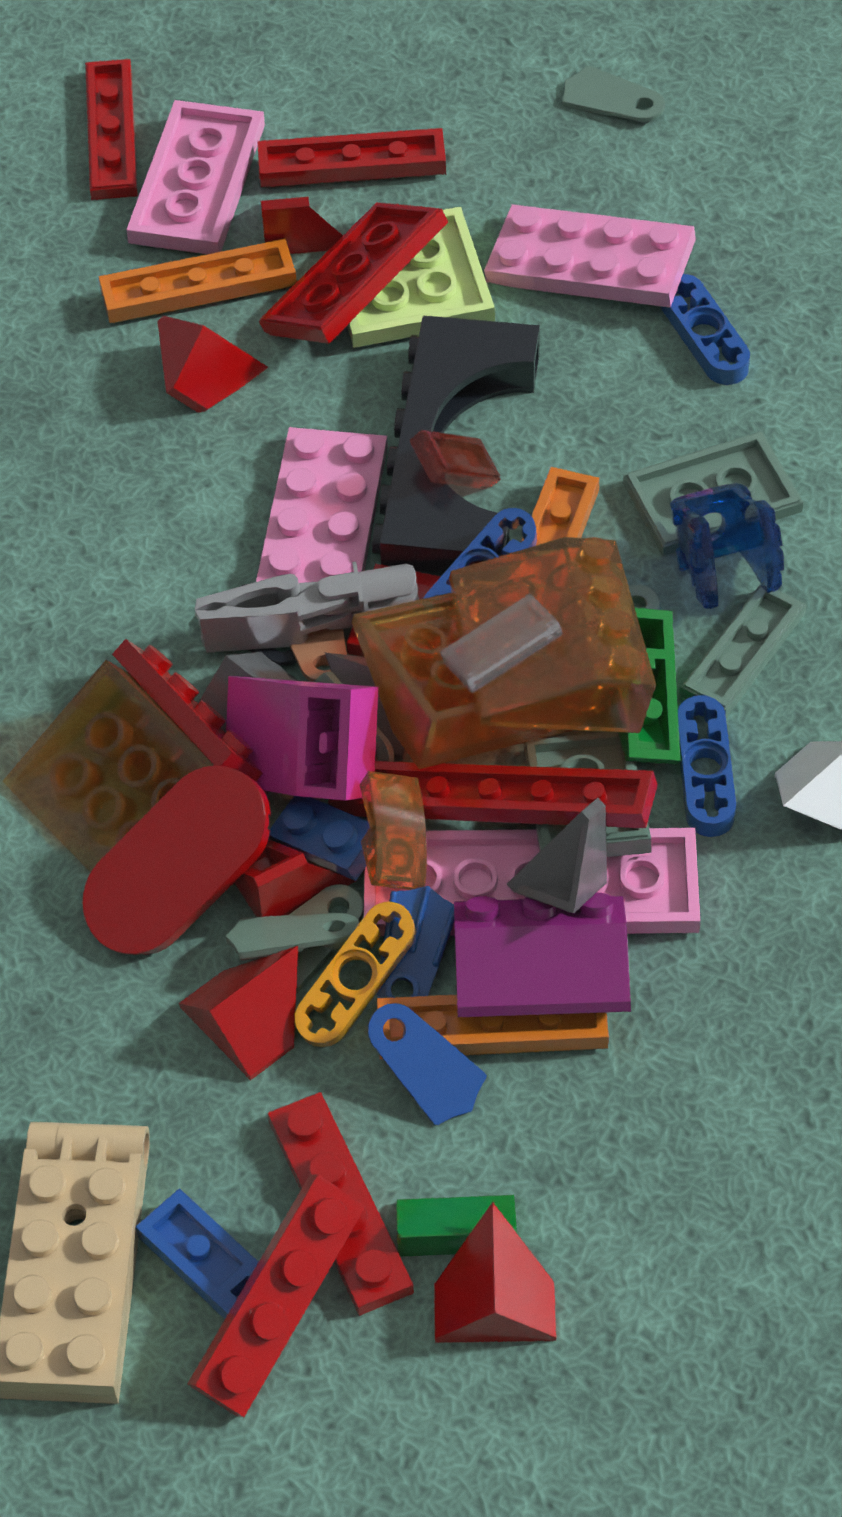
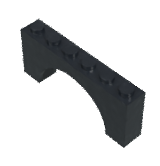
M423 315L419 335H411L409 342L408 363L414 364L412 372L404 371L401 399L402 401H407L405 409L397 408L395 415L394 437L400 438L398 446H390L388 452L387 475L392 476L391 485L383 484L381 488L380 514L385 515L384 524L375 523L373 530L372 553L381 555V565L396 566L408 564L412 565L416 572L441 577L497 514V512L478 507L458 495L442 478L433 457L438 442L445 430L467 409L499 395L521 392L534 393L540 357V325ZM508 527L502 529L505 540L495 552L502 563L507 561L503 558L502 549L510 541V529ZM488 544V545L485 546V547H487V548L493 550V548L491 547L490 544ZM478 560L467 566L464 576L467 581L488 583L492 579L495 570L488 562Z

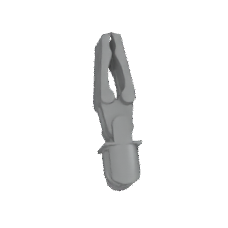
M352 562L354 572L328 576L318 582L299 583L295 575L285 574L197 598L195 614L199 622L202 644L207 653L290 647L292 644H302L307 641L308 633L325 628L333 630L363 625L364 633L367 635L369 634L368 623L414 616L420 611L416 571L412 565L402 564L358 572L356 562Z

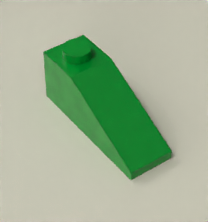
M622 606L601 632L604 682L625 760L677 765L680 762L673 613L668 610Z

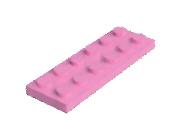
M649 828L652 853L607 857V883L597 892L606 893L610 896H623L627 934L700 932L695 828ZM536 830L382 831L386 839L367 864L364 872V917L375 905L389 902L392 891L412 890L429 886L442 898L453 904L454 901H467L477 896H489L497 900L524 899L526 896L513 892L507 883L539 853ZM381 919L377 922L376 926L380 931V936H384L386 922ZM455 922L450 935H455Z

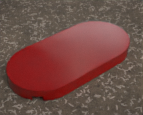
M219 765L196 769L179 780L100 859L89 874L83 891V913L87 926L94 937L105 947L129 955L154 954L173 944L264 851L270 833L268 829V815L271 816L268 798L259 784L234 768Z

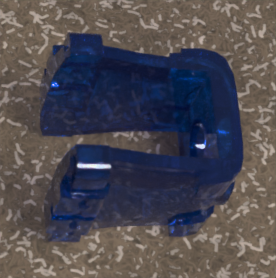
M733 483L683 495L670 502L672 523L676 526L679 548L676 549L678 569L689 572L692 585L696 586V598L704 608L712 609L718 607V585L714 558L740 552L767 593L780 589L782 586V574L780 571L784 570V552L780 548L783 546L780 527L775 523V511L767 501L752 499L751 492L746 486ZM709 513H718L722 518L721 525L711 535L709 522L703 516Z

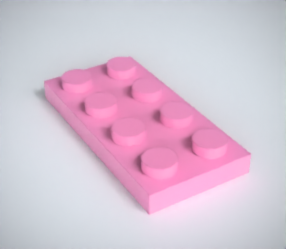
M174 100L126 229L128 243L201 254L221 252L258 147L257 141H260L265 126L264 112Z
M511 205L484 269L485 279L489 283L513 288L671 307L695 243L694 226Z
M289 427L256 582L285 574L295 575L299 583L318 582L328 576L354 572L352 562H356L358 572L365 570L388 448L387 436Z

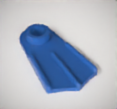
M429 886L405 891H392L389 902L398 903L409 911L415 924L416 935L410 949L378 990L377 997L395 998L391 990L393 985L401 980L412 984L413 993L410 997L428 996L455 922L454 904L442 898ZM395 917L390 923L386 922L383 942L388 937H394L397 940L402 937L403 934L398 926L401 919ZM381 955L380 964H383L387 957Z
M391 1003L378 1008L368 1023L369 1040L434 1125H439L452 1117L471 1112L478 1092L487 1077L486 1073L407 1006ZM389 1019H396L403 1025L404 1033L398 1041L388 1040L383 1033V1026Z

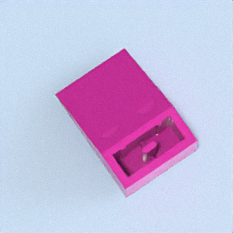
M228 676L226 732L228 729L232 730L252 747L253 752L248 758L263 772L256 783L264 791L345 801L374 796L379 687Z

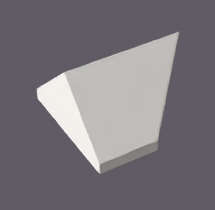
M811 741L775 772L774 777L777 779L782 804L787 808L842 830V741Z

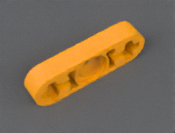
M382 902L372 907L299 1003L295 1012V1024L300 1035L307 1043L316 1047H328L338 1043L410 949L415 940L416 929L411 914L404 906L395 902ZM397 917L401 919L398 926L403 935L398 940L394 937H388L378 950L380 955L387 957L383 964H379L370 951L358 946L365 940L372 949L381 935L376 926L377 922L382 919L390 923ZM352 960H362L372 969L369 983L358 990L348 989L340 982L342 967ZM329 985H332L341 998L353 1002V1004L346 1010L339 1001L330 1015L335 1023V1027L331 1031L320 1028L316 1034L312 1033L310 1030L313 1027V1023L308 1015L313 1009L322 1013L328 1008L333 999L330 994L324 993Z

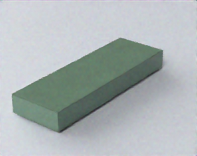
M761 582L682 684L680 696L685 699L697 695L712 697L721 703L727 718L805 615L807 604Z

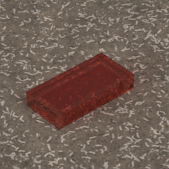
M421 430L409 440L432 483L488 489L501 480L498 470L479 438Z

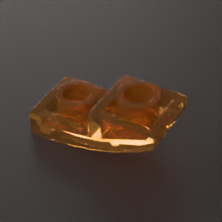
M368 771L360 783V789L370 827L361 840L370 883L373 886L406 890L424 887L426 885L427 843L424 808L418 778Z

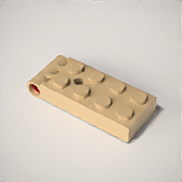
M54 1122L30 1123L26 1149H24L0 1316V1399L119 1404L139 1239L136 1226L141 1222L150 1149L148 1126ZM77 1219H82V1220H84V1221H83L81 1224H79V1225H75V1226L69 1225V1224H70L72 1221H74V1220H77Z

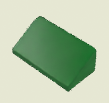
M514 1195L397 1199V1245L400 1257L456 1254L492 1202L517 1233Z

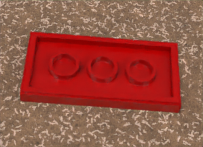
M376 202L261 317L259 323L264 332L272 336L329 344L448 223L443 210L432 207Z

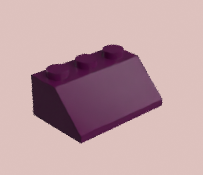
M596 892L575 913L529 897L514 900H497L489 896H477L467 901H454L458 1017L631 1012L627 922L623 896H610L606 893Z

